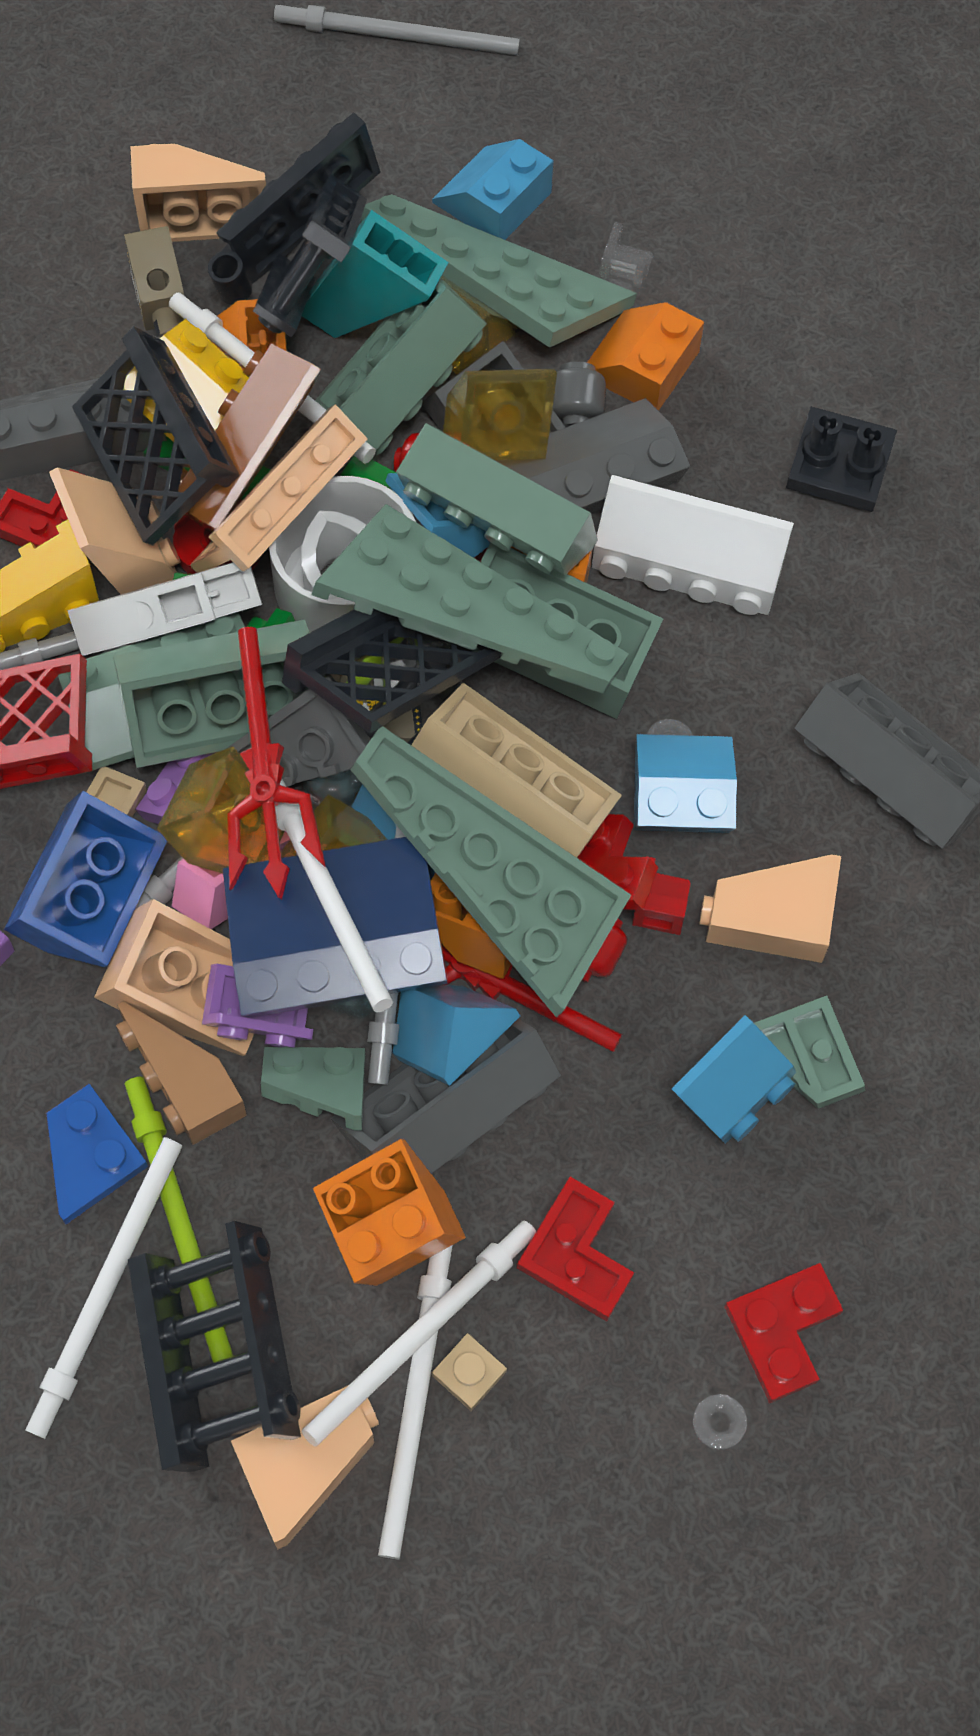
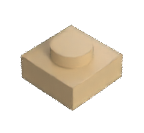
M106 766L99 769L87 790L88 794L130 817H133L136 812L135 808L147 792L145 782Z
M467 1333L433 1370L432 1376L472 1411L507 1372V1368Z

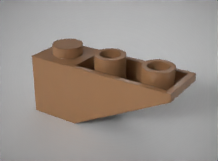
M125 1001L117 1004L123 1022L117 1024L116 1028L129 1052L139 1048L146 1063L139 1066V1069L152 1093L162 1089L170 1105L162 1110L176 1135L186 1132L191 1143L194 1145L247 1116L244 1102L219 1058Z

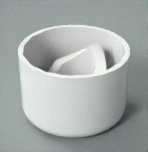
M334 476L269 546L275 597L279 608L291 612L295 621L305 619L310 632L354 610L355 602L331 594L328 601L312 596L311 593L315 582L321 576L320 571L336 560L385 504L415 521L412 512L407 508L403 500L391 489L370 479L355 476Z

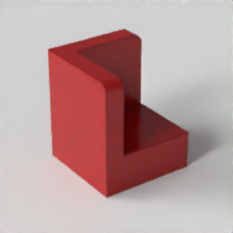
M649 857L655 863L656 858ZM656 873L644 909L635 910L632 925L680 935L688 902L690 881L684 878Z

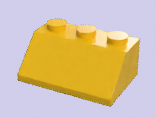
M184 319L160 339L164 340L211 425L216 430L224 418L217 413L231 389L240 393L249 377L244 375L240 365L215 346L202 330L192 325L187 319ZM135 366L126 375L123 390H134L137 376ZM146 400L143 415L153 422L156 404L154 400ZM164 433L174 442L175 438L172 433Z

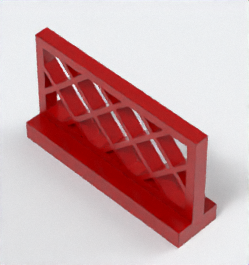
M81 654L0 670V703L9 710L0 721V789L92 771V753L85 747L87 660ZM71 672V682L58 697H55L47 690L59 674ZM28 681L32 686L14 706L3 699L16 683ZM44 694L53 703L34 724L24 714ZM65 711L70 715L69 734L49 737L45 733L46 730ZM19 720L30 727V730L17 744L6 746L1 742Z

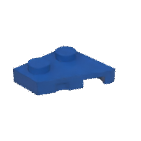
M90 1084L47 1112L58 1211L65 1224H68L148 1167L146 1160Z

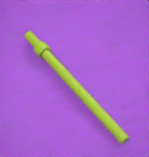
M139 1076L127 1080L124 1084L135 1116L131 1121L137 1142L144 1144L151 1166L163 1136L167 1131L161 1112L154 1110L144 1077ZM172 1168L160 1193V1197L181 1263L183 1264L200 1258L201 1253L174 1169ZM208 1277L188 1284L197 1313L217 1306ZM224 1327L204 1333L213 1363L233 1356Z

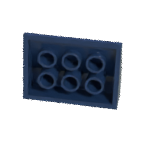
M401 837L322 851L325 865L389 994L448 984L428 863L408 838ZM298 855L282 858V863L290 868L282 900L278 898L263 872L269 860L246 864L231 891L229 890V867L223 868L232 962L241 1016L254 1018L367 998Z

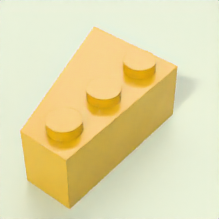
M68 519L56 526L59 532L58 535L35 548L32 542L27 543L18 549L21 555L20 558L0 569V653L8 646L32 638L39 640L45 637L50 630L67 623L71 624L67 610L99 601L90 564L85 553L78 545Z

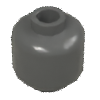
M564 363L560 366V370L554 372L549 378L548 404L565 427L605 413L606 381L604 376L597 372L595 366L590 363Z

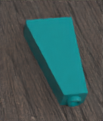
M371 210L359 225L352 247L343 261L340 262L334 258L314 284L302 317L332 337L337 338L427 301L449 262Z

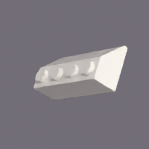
M612 475L597 532L598 541L594 546L592 568L600 570L602 574L609 578L622 579L627 577L642 581L649 588L657 591L672 589L687 593L698 602L710 603L717 601L728 604L743 614L755 615L761 613L769 615L794 523Z

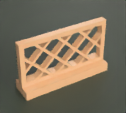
M336 404L328 408L209 536L212 542L190 566L198 573L232 560L242 572L249 569L368 438Z

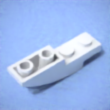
M232 562L67 611L81 655L84 656L212 621L218 617L256 607L263 603L252 567L242 572Z

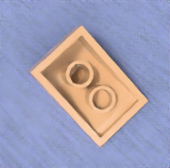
M178 144L131 146L132 189L140 231L168 226L172 242L220 239L216 232L229 221L234 212L247 206L266 186L264 172Z
M58 467L49 471L80 549L120 594L173 580L174 573L177 572L175 565L180 563L173 544L169 538L163 539L162 537L153 546L143 542L113 483ZM151 501L148 519L152 524L160 516V512L153 501Z
M155 899L136 908L116 947L94 998L118 1009L117 1004L125 1001L180 1035L241 1056L246 1055L254 1036L253 1033H248L247 1040L218 1037V1027L202 1025L211 965L223 964L233 966L230 939Z

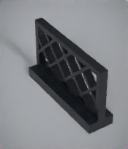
M133 326L122 338L127 350L81 396L72 408L143 542L153 546L216 483L227 488L240 474L165 341ZM135 366L137 376L134 390H123L126 374ZM103 398H108L103 422L96 421L91 410ZM121 399H132L127 423L117 422ZM146 400H154L156 404L152 424L141 423ZM115 431H126L121 455H114L112 452ZM139 432H150L146 457L135 456ZM164 433H172L175 438L171 458H160ZM133 464L144 465L140 489H132L129 484ZM158 466H169L164 491L153 490ZM183 467L191 468L197 479L184 492H178ZM151 498L163 499L160 516L151 524L148 519Z
M373 609L371 615L352 610L287 645L282 684L294 693L308 687L368 733H372L498 660L502 652L477 644V648L480 649L479 652L457 650V644L448 642L449 649L424 647L423 640L448 641L404 627L399 621V617ZM398 637L412 638L415 645L389 642ZM365 655L381 657L382 664L357 662L356 660ZM389 658L416 660V668L390 665ZM424 661L450 664V668L445 671L425 669ZM330 674L348 676V683L328 681L325 677ZM355 676L382 679L383 687L356 684ZM391 680L415 682L417 687L412 690L391 688ZM356 699L380 701L384 703V706L374 712H370L359 704Z

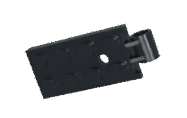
M354 112L343 122L334 125L325 138L310 151L302 153L296 159L294 165L278 179L270 181L254 200L244 208L234 212L229 221L216 232L218 237L227 245L221 252L211 258L208 264V273L223 302L233 305L238 300H247L252 293V284L271 269L277 255L280 253L286 256L305 239L302 236L320 189L330 174L356 192H359L381 173L366 123Z

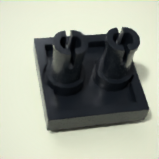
M811 406L786 488L873 512L897 430Z

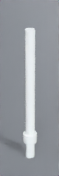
M180 292L171 297L169 307L202 330L210 341L215 343L244 368L247 366L255 352L223 327V321L209 309L201 310ZM308 395L298 411L315 423L324 414L326 409ZM365 441L354 453V456L366 464L374 457L376 449Z
M281 779L280 785L286 787L283 779ZM280 803L278 806H275L277 825L279 829L287 832L375 1012H383L389 1009L393 1004L392 998L327 867H324L300 843L306 834L299 805Z
M163 1138L55 1368H48L39 1387L44 1392L26 1427V1431L45 1439L63 1399L69 1401L78 1380L74 1379V1376L126 1268L127 1259H130L182 1149L181 1144L171 1139Z
M522 1221L498 1244L491 1243L476 1257L477 1264L302 1429L305 1439L311 1445L317 1447L491 1279L498 1281L513 1266L512 1259L531 1242L536 1233L534 1227L527 1221Z
M452 1246L429 1258L427 1274L420 1278L417 1298L422 1300L419 1318L451 1289L452 1281L447 1279ZM438 1331L412 1355L378 1552L380 1557L400 1559Z

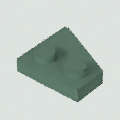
M828 996L754 1023L792 1063L796 1070V1073L791 1078L795 1083L793 1088L817 1109L865 1091V1084Z
M264 1047L261 1075L262 1097L281 1104L295 1105L300 1111L317 1117L325 1110L344 1117L346 1128L362 1130L365 1048Z

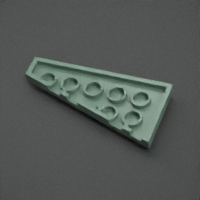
M395 195L384 196L365 205L360 222L373 210L448 261L449 263L442 274L444 278L548 347H552L607 321L634 306L637 293Z
M387 504L381 508L318 578L311 593L312 596L327 601L331 594L355 602L354 610L369 615L372 614L373 609L399 617V621L404 627L472 650L476 649L477 644L502 652L501 660L518 665L520 659L544 666L549 676L602 694L621 670L629 656V653L471 557L445 539L431 533L428 529Z
M380 727L354 763L351 771L557 1018L566 1008L631 894L385 727Z

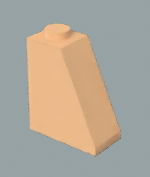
M827 855L719 879L713 897L704 895L699 924L708 926L706 942L822 963L830 942L841 856Z
M348 1386L300 1408V1418L298 1420L301 1433L300 1438L286 1440L264 1437L263 1429L260 1427L231 1440L277 1550L290 1543L374 1444L371 1428L379 1425V1422L368 1398L317 1447L311 1445L302 1434V1429Z

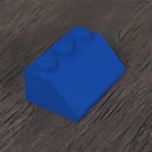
M80 792L66 804L4 930L47 953L101 967L108 966L169 838L87 792Z

